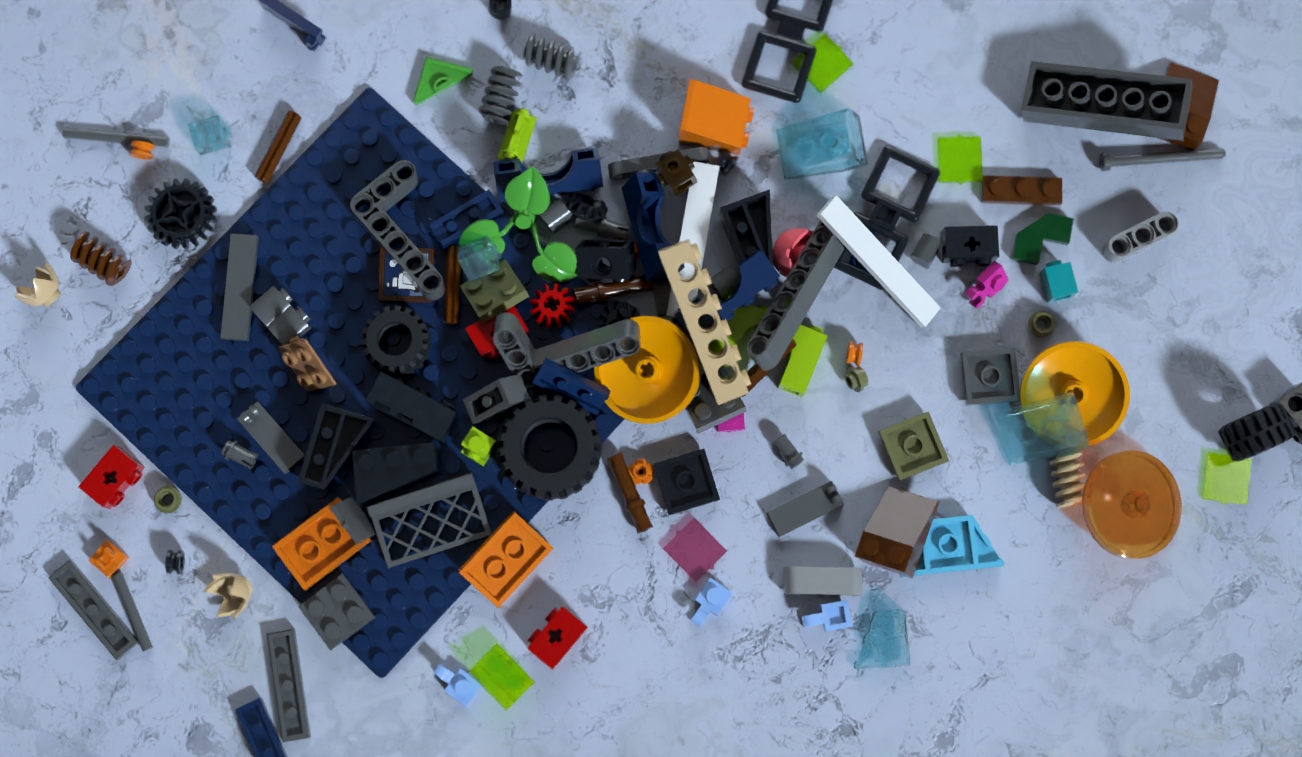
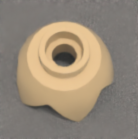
M48 261L44 264L47 270L40 267L35 268L37 278H33L34 288L18 286L16 288L18 293L14 295L15 298L30 306L39 307L43 304L47 308L60 296L61 292L58 290L60 286L59 279Z
M235 573L212 575L213 581L206 586L204 591L223 597L217 617L231 615L235 619L244 611L250 601L252 586L249 580Z

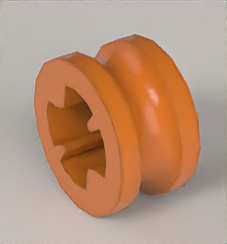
M131 141L130 145L133 147V150L129 152L131 157L142 160L153 159L154 155L151 154V151L155 149V145L144 141Z
M849 341L846 364L850 365L851 362H854L856 366H860L863 343L859 342L858 345H855L853 341Z

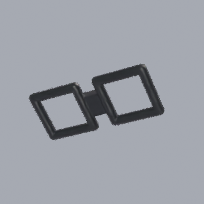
M768 0L765 16L778 20L780 23L776 35L765 31L758 32L741 82L742 87L792 103H799L817 52L815 46L803 43L802 39L806 29L816 32L824 30L833 0H822L816 20L778 10L779 0ZM765 43L805 54L793 92L753 80Z
M887 145L883 147L861 193V197L864 200L876 205L871 217L869 218L858 212H853V214L867 229L896 242L891 255L899 262L909 238L907 235L894 230L900 217L913 223L919 220L939 178L940 170ZM890 158L928 175L912 210L874 193ZM845 247L834 268L879 290H885L870 273L841 260L846 250Z

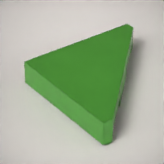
M426 57L413 103L419 105L470 77L473 74V69Z

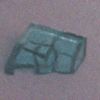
M895 609L873 612L869 622L870 628L868 633L864 635L862 641L863 648L858 661L854 663V669L911 665L905 611Z

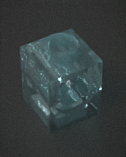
M219 115L188 124L194 148L200 155L231 147L229 138L233 137L229 123H224Z
M488 236L459 247L458 261L469 281L499 270V259L502 258L501 252L496 243H491Z

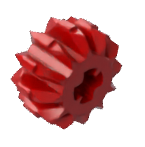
M557 283L554 284L553 290H549L548 284H544L545 293L535 290L534 293L539 299H530V304L535 306L530 311L531 315H539L536 319L538 324L543 323L546 319L547 329L551 328L552 321L556 322L557 328H561L560 319L562 318L565 322L569 323L570 317L566 313L575 312V308L570 306L574 302V297H566L569 293L567 288L562 289L559 293V284ZM550 301L560 304V306L556 305L557 310L555 311L545 307H549L548 302Z

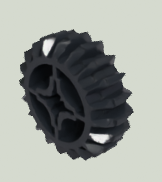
M184 178L182 184H180L178 179H173V186L163 182L164 190L161 191L159 188H155L154 191L158 194L156 198L148 196V200L153 204L144 206L145 210L151 213L144 217L147 223H151L147 229L150 232H155L153 237L157 241L162 239L161 243L167 247L171 243L173 249H178L181 244L184 249H188L190 241L194 246H198L197 238L201 237L203 240H207L208 237L204 234L206 230L213 232L214 228L209 222H217V218L211 215L217 211V207L211 205L214 202V198L211 195L207 196L209 191L205 187L200 189L198 182L195 181L191 184L188 179ZM188 195L195 197L197 200L183 203L178 200L177 196ZM169 202L168 211L162 214L164 207ZM177 205L183 210L182 214L185 223L179 218L180 214ZM200 214L197 223L193 226V218ZM181 225L185 232L173 233L165 230V228Z

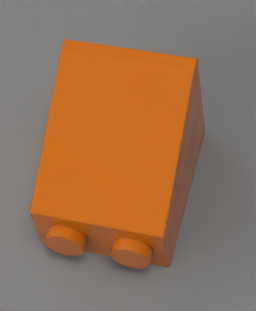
M690 79L680 126L679 144L706 147L709 150L724 153L729 150L731 154L740 155L741 148H747L750 134L745 132L746 122L752 123L754 108L749 107L751 98Z

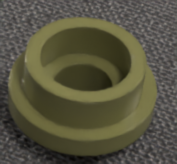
M1038 311L1030 317L1028 327L1034 336L1044 338L1053 333L1055 320L1050 313ZM1039 320L1045 323V329L1038 328L1037 322Z
M860 366L847 368L845 375L847 386L856 392L863 391L864 387L868 385V377L864 369Z
M170 486L160 488L154 496L155 507L163 513L175 512L182 502L180 492ZM171 495L173 498L170 505H166L164 502L165 497Z

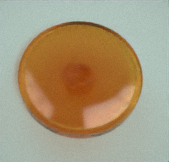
M1142 451L1116 452L1103 458L1088 475L1082 495L1083 516L1090 534L1104 550L1117 557L1142 559L1153 556L1171 542L1179 527L1182 503L1177 482L1164 463Z

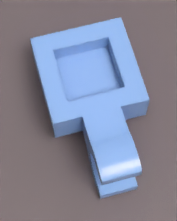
M710 578L694 600L701 606L690 621L699 627L709 612L717 616L733 593Z
M848 600L819 605L821 613L802 616L803 627L823 624L824 632L853 627Z
M439 664L433 672L449 684L444 691L465 707L483 685L462 668L455 674L443 664Z

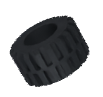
M388 306L384 307V311L381 313L379 311L373 313L375 317L372 320L368 318L366 321L367 327L362 329L363 339H361V345L364 348L363 353L368 361L378 371L384 372L388 376L397 375L398 377H404L406 373L409 375L415 373L414 370L416 368L421 369L424 366L423 361L428 360L430 356L429 350L432 349V343L430 342L431 334L422 318L411 309H403L401 306H395V309H391ZM405 328L412 336L410 347L401 355H387L382 349L383 337L391 329Z
M1274 403L1222 426L1218 433L1231 460L1242 461L1292 439L1296 431L1282 403Z

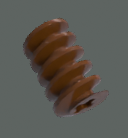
M84 231L75 241L71 249L70 259L74 263H79L83 269L88 268L89 273L96 274L97 278L105 280L107 285L114 286L118 284L130 270L131 259L123 264L125 257L123 254H119L114 258L116 249L111 248L105 252L107 243L102 242L97 246L98 237L94 236L88 241L90 232Z

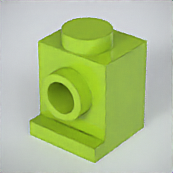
M472 426L461 444L463 447L461 453L484 467L498 443Z

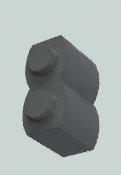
M272 286L249 307L282 345L290 344L289 340L298 335L300 338L311 329L307 324L311 319L301 308L295 310L290 302L293 299L284 288L278 291L275 286Z

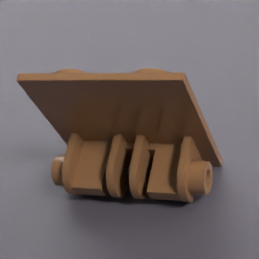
M297 335L289 340L290 344L278 347L283 361L292 368L297 376L298 383L307 392L336 385V382L307 339H300Z

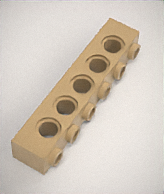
M687 239L659 250V256L717 404L720 405L748 394L747 386L751 385L746 369L741 371L737 361L741 360V356L736 344L731 346L727 336L732 333L727 320L721 321L718 310L722 309L717 294H710L707 285L712 284L707 269L701 270L698 259H701L702 256L697 243L691 244L690 240ZM690 263L694 267V273L690 277L681 276L678 272L681 264ZM698 288L704 292V298L700 302H692L689 299L688 294L692 289ZM710 314L714 318V323L710 327H702L698 323L701 315ZM714 339L721 340L724 344L723 349L717 353L710 351L708 348L710 341ZM722 365H730L734 369L730 377L724 378L718 374V370Z

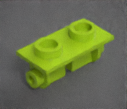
M526 109L512 110V116H510L509 125L506 128L497 159L502 161L520 159L523 163L537 117L528 115L529 111Z

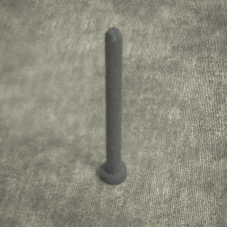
M1222 148L1122 156H1110L1109 153H1101L1099 165L1101 171H1110L1111 167L1222 159L1226 156V151Z

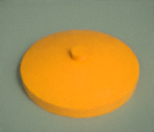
M657 316L630 318L629 320L637 322L640 326L639 351L633 355L594 367L595 381L599 385H605L610 390V395L604 402L619 416L636 423H659L678 415L691 403L700 384V358L691 337L674 322Z
M1067 341L1050 346L1032 360L1021 381L1020 402L1027 422L1040 437L1060 447L1085 448L1104 441L1119 428L1129 408L1130 387L1125 371L1109 352L1092 343Z

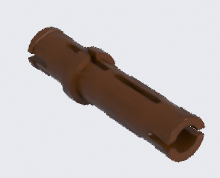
M645 275L632 277L624 282L602 283L600 281L595 282V285L572 289V296L576 306L596 301L603 303L606 299L652 291L653 282H646Z
M619 453L606 459L626 504L624 508L626 512H629L637 533L639 534L653 528L644 507L646 503L644 499H641L623 454Z

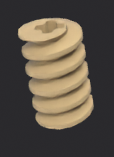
M1069 451L1049 455L1056 457L1049 462V465L1058 467V469L1051 472V476L1060 478L1053 483V487L1061 488V491L1054 494L1055 497L1063 499L1062 502L1056 505L1057 508L1086 505L1083 501L1090 498V494L1081 492V490L1088 487V484L1079 481L1087 476L1086 473L1078 472V469L1085 465L1084 462L1076 461V458L1083 455V452Z

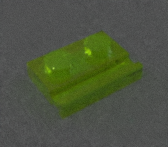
M498 644L493 646L468 671L505 711L535 683Z

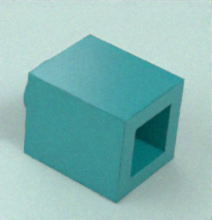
M1056 260L1045 264L1046 267L1039 275L1047 303L1074 297L1078 293V288L1071 262L1062 264L1061 260Z

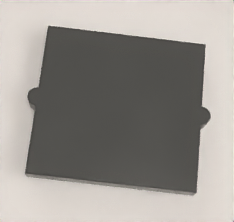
M352 497L330 508L331 512L342 524V528L348 532L357 545L377 534L367 514L361 510Z

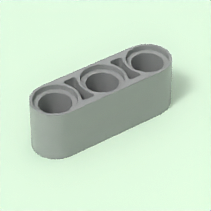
M1162 212L1114 235L1102 247L1103 257L1109 262L1116 263L1165 240L1178 229V218L1171 212ZM1159 221L1167 224L1168 231L1161 230L1158 224ZM1135 232H1140L1144 235V243L1136 239ZM1112 243H1117L1121 246L1122 254H1117L1113 251Z
M784 567V594L862 596V568Z

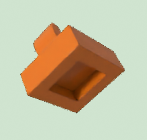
M106 540L88 561L105 576L112 578L129 557L111 541Z

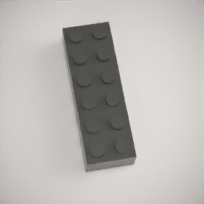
M1031 61L1021 112L1024 122L1183 141L1193 92V79Z

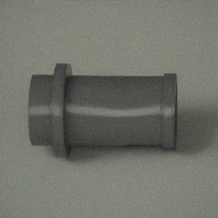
M786 434L772 443L786 461V467L789 466L793 469L804 461L803 453L797 451Z
M228 440L221 455L225 456L226 460L232 459L250 470L259 455L241 447L236 440L233 442Z

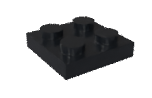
M704 448L653 463L668 516L720 500Z

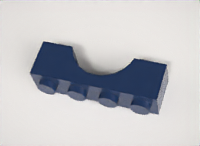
M598 147L573 150L563 167L551 173H540L547 184L550 195H567L573 191H593L604 187ZM520 159L493 162L499 202H507L505 200L507 185L515 177L528 169Z
M636 172L621 189L646 282H669L658 251L676 243H669L664 238L660 227V209L665 197L663 187L656 173ZM684 263L679 266L678 272L685 268Z
M760 248L738 264L740 282L733 295L720 302L722 309L718 310L721 321L726 319L728 322L735 316L734 310L741 305L743 308L748 307L757 299L755 297L757 293L761 290L768 292L778 284L776 279L780 275ZM693 297L691 301L700 302L701 299ZM679 308L674 312V316L691 337ZM703 314L699 317L698 323L702 327L707 328L714 323V318L710 314Z

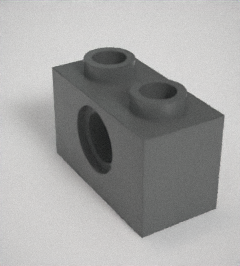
M519 374L498 379L466 397L463 401L472 423L476 424L495 419L524 403L523 401L530 397Z

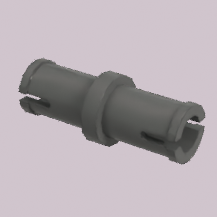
M577 217L574 228L597 233L598 237L605 235L619 240H626L630 225L607 220V217L598 220H585Z

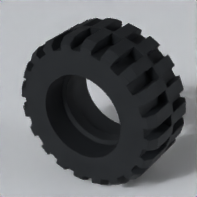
M540 395L537 399L531 400L529 398L523 401V405L520 407L516 406L511 411L512 414L509 418H505L502 423L501 433L498 434L497 453L503 472L518 490L535 499L540 498L545 501H553V499L562 500L568 498L571 494H577L593 479V475L600 464L602 447L595 421L590 417L585 408H581L577 402L571 399L569 401L563 399V396L547 397V395ZM541 424H559L565 427L574 438V457L570 464L559 472H540L534 469L525 457L524 445L526 438L535 427Z

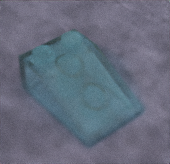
M849 108L776 129L783 174L786 180L845 172L868 165L860 115Z
M1073 391L994 414L1009 465L1064 455L1090 447Z

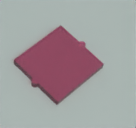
M695 518L681 531L677 530L676 536L663 548L695 583L709 569H714V564L727 552Z

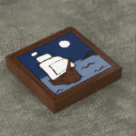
M380 248L378 301L433 303L432 300L426 299ZM391 248V249L397 251V250H400V249H402V248ZM419 249L434 266V249ZM412 262L408 268L416 270L421 266V263ZM433 281L428 282L425 288L433 289Z

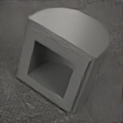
M559 197L549 203L548 208L542 214H537L553 235L574 220L572 213L566 208V205Z
M922 234L910 255L911 260L925 269L929 268L940 250L941 240L930 234Z
M728 265L710 278L712 282L710 285L721 301L728 299V296H732L740 282L739 274L731 265Z

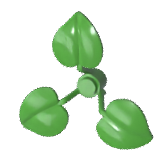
M534 166L529 167L525 172L515 177L506 187L505 200L515 212L514 217L510 218L509 223L502 231L499 232V227L495 221L484 219L469 225L459 239L460 247L479 259L491 260L500 256L504 251L505 241L502 236L506 235L514 224L520 229L531 228L536 249L540 253L532 261L535 272L543 279L552 282H565L578 276L576 255L567 244L552 242L544 250L541 247L536 228L537 223L534 220L536 214H542L548 208L550 193L544 178Z

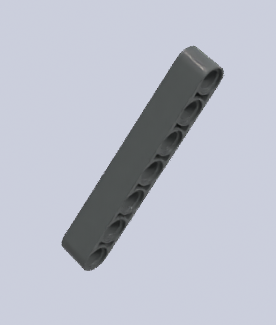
M821 220L747 344L746 352L762 370H771L779 363L845 249L841 241Z

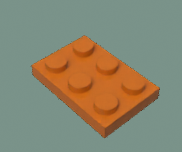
M339 497L272 546L304 590L309 589L372 541L368 538L357 545L348 532L342 528V524L330 510L333 505L342 501Z
M513 511L464 563L458 572L499 608L553 550V547Z

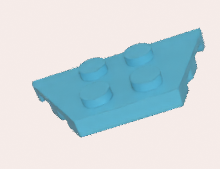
M973 515L933 519L914 576L1004 566V561L1002 558H999L991 546L992 543L982 532L980 525Z

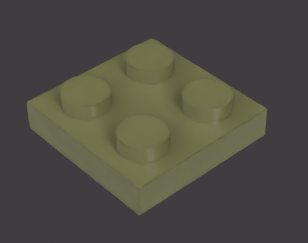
M506 259L460 285V288L483 324L529 297L526 289Z
M929 411L878 431L898 481L949 461Z

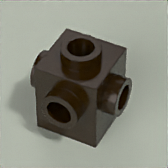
M678 149L674 152H666L655 163L659 169V172L656 173L663 187L669 185L675 196L698 182L692 172V169L695 168L693 162L687 154L682 156Z

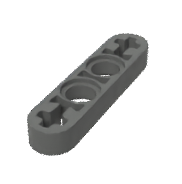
M706 147L679 151L682 156L687 154L692 162L706 164L710 162L709 151ZM665 153L612 162L608 164L609 177L611 180L631 178L636 172L658 173L659 169L655 163Z

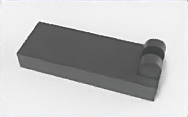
M257 401L254 405L249 406L246 412H242L237 420L282 472L287 474L306 455Z
M830 481L768 512L767 515L778 537H781L843 506L844 503L836 486Z

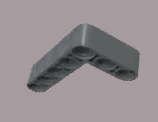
M400 160L354 195L351 199L350 207L356 221L417 290L428 300H438L445 292V285L441 274L386 213L387 210L414 190L418 184V176L413 163L407 160ZM403 173H411V176L407 179L399 178ZM383 189L391 190L386 196L379 195V192ZM363 205H369V206H370V208L368 209V211H366V212H358V209H359L361 206H363ZM377 225H387L385 230L375 231V227ZM396 243L404 244L400 250L395 251L391 249ZM412 262L421 263V266L416 270L408 268ZM430 281L438 282V286L434 289L425 288L426 284Z
M502 313L495 318L493 341L512 375L520 374L525 387L533 388L538 386L532 383L545 358L575 373H579L637 353L640 349V326L633 320H622L535 350L517 317L511 313Z

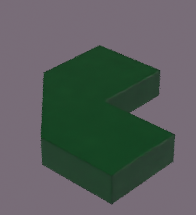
M1047 213L1019 231L1015 237L1011 260L1038 265L1043 240L1063 245L1070 243L1074 218Z

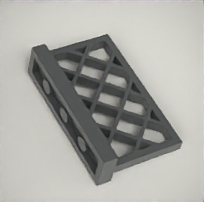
M473 472L370 504L367 507L388 568L492 534ZM472 490L475 502L471 510L456 503L461 493ZM456 495L454 501L447 499L448 497ZM443 500L451 505L445 519L430 512L436 501ZM430 504L428 510L421 507ZM476 505L480 515L473 512ZM454 507L468 513L462 527L447 520ZM416 508L425 513L419 527L404 520L409 510ZM404 512L402 518L396 516V514ZM428 515L442 522L436 536L421 529ZM471 515L482 520L485 531L473 534L464 529ZM391 517L399 521L393 535L382 530L379 522L380 519ZM402 523L417 530L410 544L395 537ZM445 524L459 530L454 541L447 542L439 538ZM419 532L434 539L429 549L422 551L412 546ZM462 532L465 533V534H467V535H469V536L460 538ZM384 536L390 538L388 545ZM393 540L408 547L404 556L395 560L391 559L389 552ZM436 541L442 543V545L433 547ZM410 549H412V550H414V551L417 552V553L408 555Z

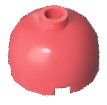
M793 228L786 230L778 237L773 246V264L784 277L788 276L813 231L805 228Z

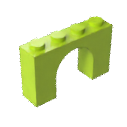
M741 305L734 310L735 316L727 322L732 333L727 336L730 345L736 344L738 346L739 341L746 333L757 329L769 307L759 305L758 308L749 305L743 308ZM809 325L808 327L799 326L793 337L797 345L789 352V360L779 383V389L803 398L828 335L823 334V329L814 325ZM718 339L710 341L708 345L709 350L714 353L720 352L724 347L723 342Z

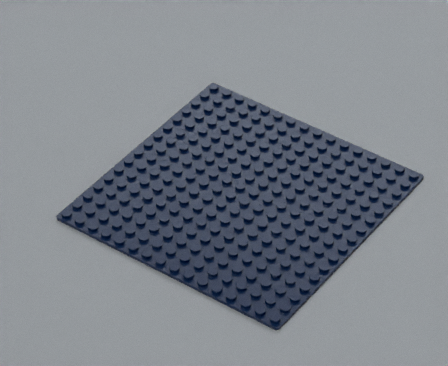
M369 87L352 102L76 385V391L298 602L304 603L342 573L345 574L376 618L345 640L343 644L379 678H384L469 588L471 583L458 570L489 536L388 568L378 536L375 534L370 537L372 541L309 589L304 590L272 546L337 497L342 501L352 497L356 502L353 454L351 452L325 491L299 484L298 479L304 459L287 474H284L237 420L240 414L244 411L246 412L249 406L254 405L258 401L305 455L321 403L374 418L373 423L354 450L435 443L438 448L440 473L393 492L391 495L375 500L364 507H360L367 514L372 524L373 521L367 509L370 504L473 472L492 533L513 511L528 524L549 501L529 497V495L518 490L509 481L500 465L497 453L498 445L484 467L461 453L463 449L461 444L472 426L498 443V434L501 433L503 428L502 423L505 418H509L513 410L511 409L492 420L473 424L463 399L498 379L513 375L501 355L493 360H489V358L483 360L466 328L480 319L462 289L460 288L459 322L457 324H447L444 321L445 292L441 298L433 300V303L378 301L380 247L356 221L350 207V202L354 195L396 162L407 160L413 163L418 176L416 188L387 210L386 213L418 249H434V267L441 274L445 285L447 247L445 249L439 247L437 240L431 235L428 225L484 193L485 190L373 88ZM403 173L399 178L407 179L411 176V173ZM383 189L379 192V195L386 196L391 190ZM363 205L358 209V212H366L370 206ZM501 206L503 214L493 220L497 223L499 232L509 223L510 218L514 217L503 206ZM379 224L375 227V231H383L387 225ZM514 224L506 235L502 236L505 241V249L495 259H479L462 249L460 285L506 259L529 295L528 298L514 306L529 330L530 334L527 336L535 350L600 328V314L605 306L609 305L606 300L603 303L596 301L578 306L573 302L570 306L575 308V312L566 313L570 317L569 323L565 322L562 318L560 319L561 328H557L555 321H552L550 329L546 328V319L541 324L536 322L539 315L532 316L530 312L535 308V306L530 304V299H539L534 293L535 290L545 293L544 284H548L549 290H553L554 284L557 283L559 284V293L562 289L567 288L569 293L566 297L572 296V289L588 287L589 285L582 278H578V276L565 282H552L540 277L532 265L534 257L540 253L536 249L533 234L528 229H520ZM230 234L257 235L259 237L253 303L272 286H275L278 291L284 288L293 299L290 302L295 310L301 308L311 319L307 322L311 329L300 339H307L336 382V385L307 392L298 383L297 376L292 368L283 361L282 354L278 349L279 346L283 345L253 311L249 341L221 339ZM459 240L450 246H460ZM540 241L541 247L544 250L546 246ZM396 243L392 248H403L404 244ZM433 281V289H434V288H436V287L438 286V282H437V281ZM550 301L548 302L549 307L546 306L545 308L555 311L557 310L556 305L560 306V304ZM390 306L391 309H395V306H401L403 309L409 308L415 314H418L428 327L431 334L430 342L432 343V349L428 352L430 355L428 360H424V366L421 369L416 368L414 370L415 373L411 375L406 373L404 377L399 378L408 382L407 386L414 390L418 387L431 394L430 398L438 403L442 399L455 406L453 411L457 412L459 416L444 444L374 409L365 401L380 371L368 361L363 353L364 348L361 345V339H363L362 329L367 327L366 321L368 318L372 320L375 317L373 313L376 311L383 312L384 307ZM617 312L616 321L610 324L627 319H623L620 313ZM405 328L391 329L383 337V351L390 356L403 354L411 345V333ZM594 368L577 373L596 383ZM540 386L532 388L534 392L533 400L539 398L540 395H547V397H554L556 395ZM605 402L600 407L597 415L588 411L598 427L601 445L625 420V418L610 409ZM541 424L535 427L526 438L524 445L525 457L528 463L540 472H559L566 468L574 457V438L565 427L559 424ZM228 440L232 442L236 440L241 447L259 454L251 470L232 459L226 460L225 456L221 455ZM472 490L461 493L456 503L471 510L475 502ZM456 495L448 497L447 499L454 501ZM439 500L433 504L430 512L445 519L451 505L443 500ZM430 504L421 507L428 510ZM476 505L473 512L480 515ZM454 507L447 520L462 527L468 513ZM414 508L408 511L404 520L419 527L425 513ZM404 512L396 514V516L402 518ZM428 515L421 529L436 536L442 522ZM471 515L464 529L473 534L485 531L482 520ZM391 517L379 520L382 530L393 535L399 521ZM402 523L395 537L410 544L417 530ZM445 524L439 538L447 542L454 541L459 530ZM419 532L412 546L423 551L430 548L434 539ZM462 532L460 538H463V537H466V536H469V535H467V534H465V533ZM384 536L388 545L390 538ZM393 540L389 548L391 559L395 560L403 557L408 547ZM436 541L433 547L442 545V543ZM410 549L408 555H411V554H414V553H417V552L414 551V550H412V549Z

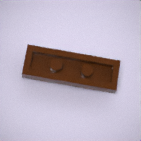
M984 175L982 177V203L1060 206L1062 204V178Z

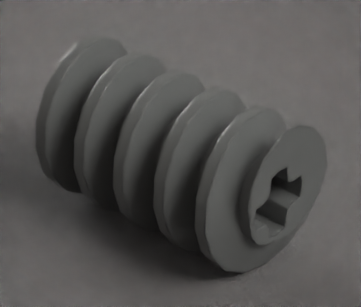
M534 32L530 35L523 53V59H525L527 66H531L535 62V68L540 70L545 65L546 73H551L555 68V76L560 77L564 72L565 80H570L573 77L581 56V52L577 56L574 55V47H571L567 53L564 52V43L558 49H555V40L553 39L548 45H545L544 36L536 42Z
M494 66L491 68L493 76L488 78L490 86L485 88L486 96L482 97L484 105L479 107V113L485 120L491 123L508 126L509 121L503 117L512 116V112L506 107L515 106V102L509 99V97L518 96V92L512 88L521 87V82L515 78L522 77L523 75L509 67Z

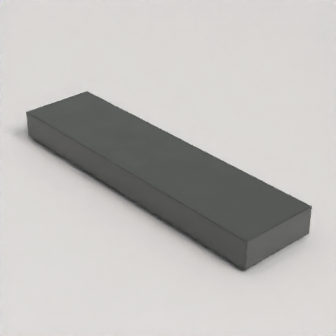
M230 234L221 327L222 340L249 341L252 310L249 306L253 303L259 242L257 235Z
M68 560L48 577L115 660L121 659L139 643L138 639L72 560Z
M295 629L267 633L282 743L311 738Z

